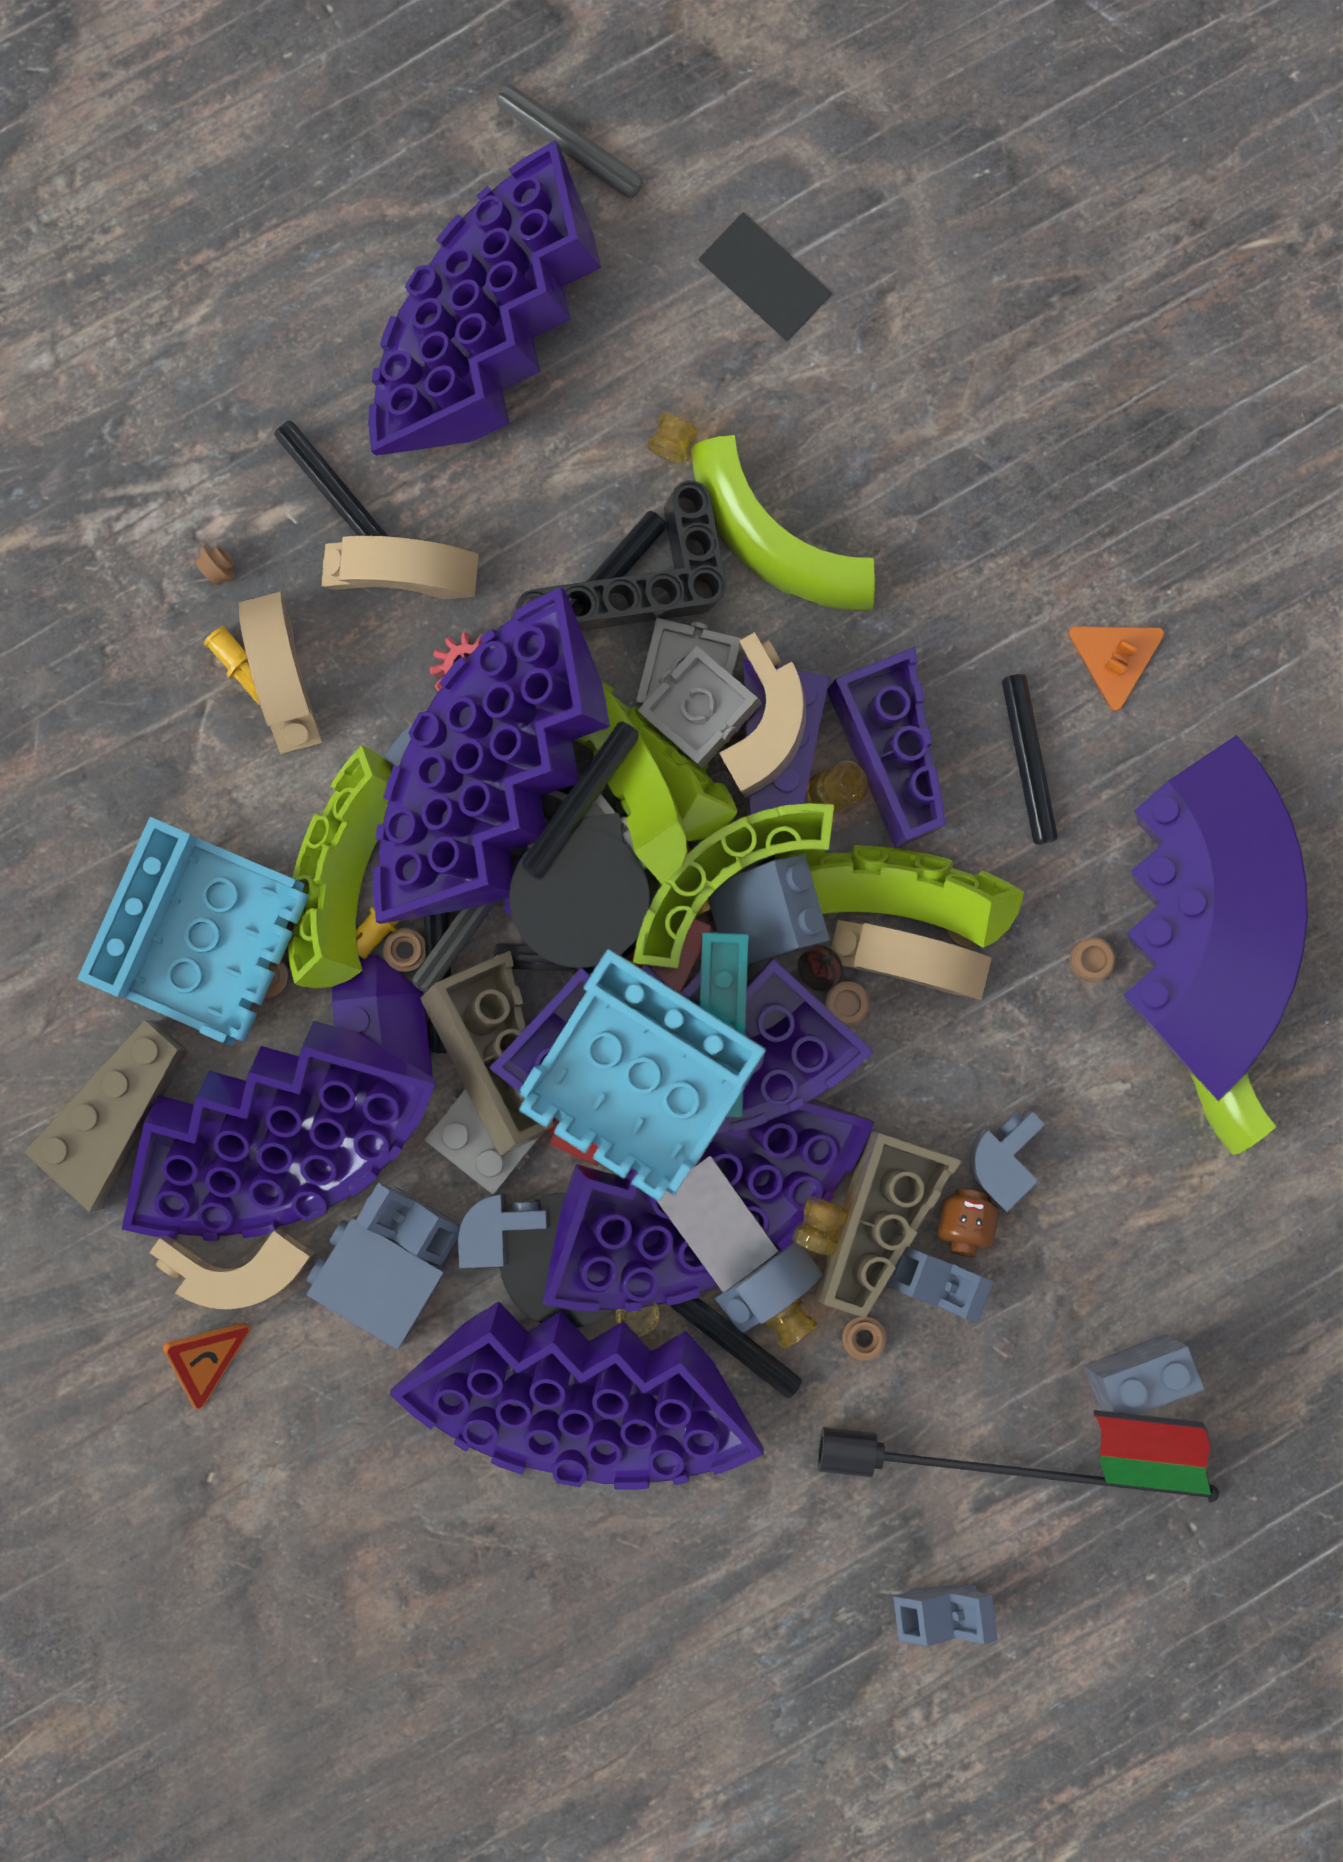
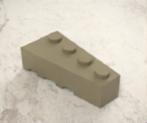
M510 951L433 984L420 998L500 1156L539 1138L554 1126L553 1121H551L546 1128L519 1111L525 1100L520 1095L521 1092L517 1091L490 1069L493 1063L526 1029L521 1009L523 1000L519 986L516 987L511 969L514 964Z
M144 1020L24 1153L88 1212L102 1210L117 1177L121 1175L138 1138L141 1137L144 1121L158 1095L163 1096L188 1050L157 1021Z
M871 1131L858 1159L822 1270L824 1276L819 1279L814 1299L823 1305L866 1318L895 1271V1265L907 1246L911 1245L918 1233V1227L929 1209H933L942 1194L940 1191L950 1175L955 1173L962 1160Z

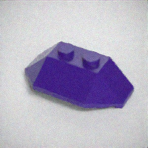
M368 955L366 959L359 956L362 971L352 979L332 987L335 1027L362 1035L433 1077L426 1010L420 1000L424 992L416 988L411 981L392 968L379 955Z

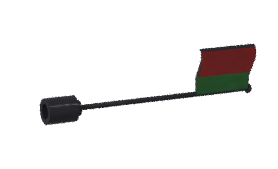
M1094 1410V1417L1098 1421L1101 1430L1099 1460L1104 1477L885 1452V1445L883 1442H877V1434L875 1432L822 1427L819 1440L818 1472L872 1478L875 1469L881 1470L884 1461L1207 1497L1209 1502H1215L1219 1497V1490L1216 1486L1209 1483L1206 1471L1210 1450L1208 1431L1203 1422Z

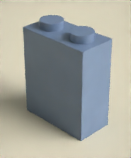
M805 854L775 860L729 877L708 898L717 933L748 934L747 966L762 963L771 958L774 959L830 940Z
M358 1215L353 1217L349 1223L342 1220L330 1238L329 1243L335 1247L327 1261L319 1258L306 1279L307 1282L312 1284L306 1295L398 1350L410 1334L446 1273L447 1268L416 1257L394 1240L365 1229L356 1222Z
M1167 1335L1084 1365L1098 1405L1104 1411L1139 1415L1204 1390L1188 1346Z

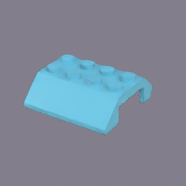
M149 817L77 980L116 997L129 999L200 1030L199 1033L222 1043L234 1046L236 1039L245 1042L257 1016V1013L251 1011L250 1007L252 1003L262 1004L275 975V972L268 970L270 962L280 964L293 935V932L287 930L286 926L289 921L298 923L308 901L309 895L302 892L305 884Z
M607 949L583 988L587 991L543 1063L533 1068L520 1089V1095L525 1100L519 1111L546 1128L556 1118L560 1121L554 1131L556 1135L584 1153L587 1152L592 1143L596 1144L599 1148L593 1159L622 1178H625L631 1168H633L638 1174L632 1184L657 1201H660L666 1191L675 1196L746 1087L766 1049L612 950Z

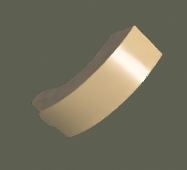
M346 536L342 538V542L325 544L321 587L332 590L364 587L396 588L420 592L441 599L475 597L479 554L450 545L417 539L386 536Z
M281 591L239 602L240 625L251 675L267 726L271 727L280 754L322 743V735L298 663L294 629Z
M755 632L739 642L764 686L766 693L765 712L758 727L748 737L720 752L723 761L745 798L772 783L788 767L799 749L806 725L804 690L793 662L776 670L775 667L782 663L771 642L767 640L761 644Z
M841 920L837 922L830 949L837 956L842 967L890 976L927 986L944 993L982 1000L992 959L963 947L916 934L866 923L862 925Z
M282 1228L274 1230L257 1255L249 1263L238 1268L214 1266L169 1236L159 1238L149 1252L159 1259L156 1266L175 1279H178L180 1275L185 1278L175 1292L177 1295L197 1305L215 1309L244 1308L265 1301L291 1285L301 1275L316 1254Z

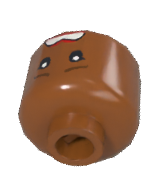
M957 1189L955 1190V1195L946 1197L943 1200L937 1232L940 1240L951 1245V1253L966 1257H976L977 1250H984L993 1245L999 1213L996 1205L989 1202L990 1196L988 1194L974 1190Z

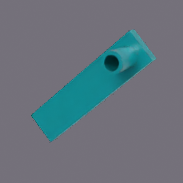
M703 932L700 1007L745 1036L748 934ZM743 1091L727 1117H742Z

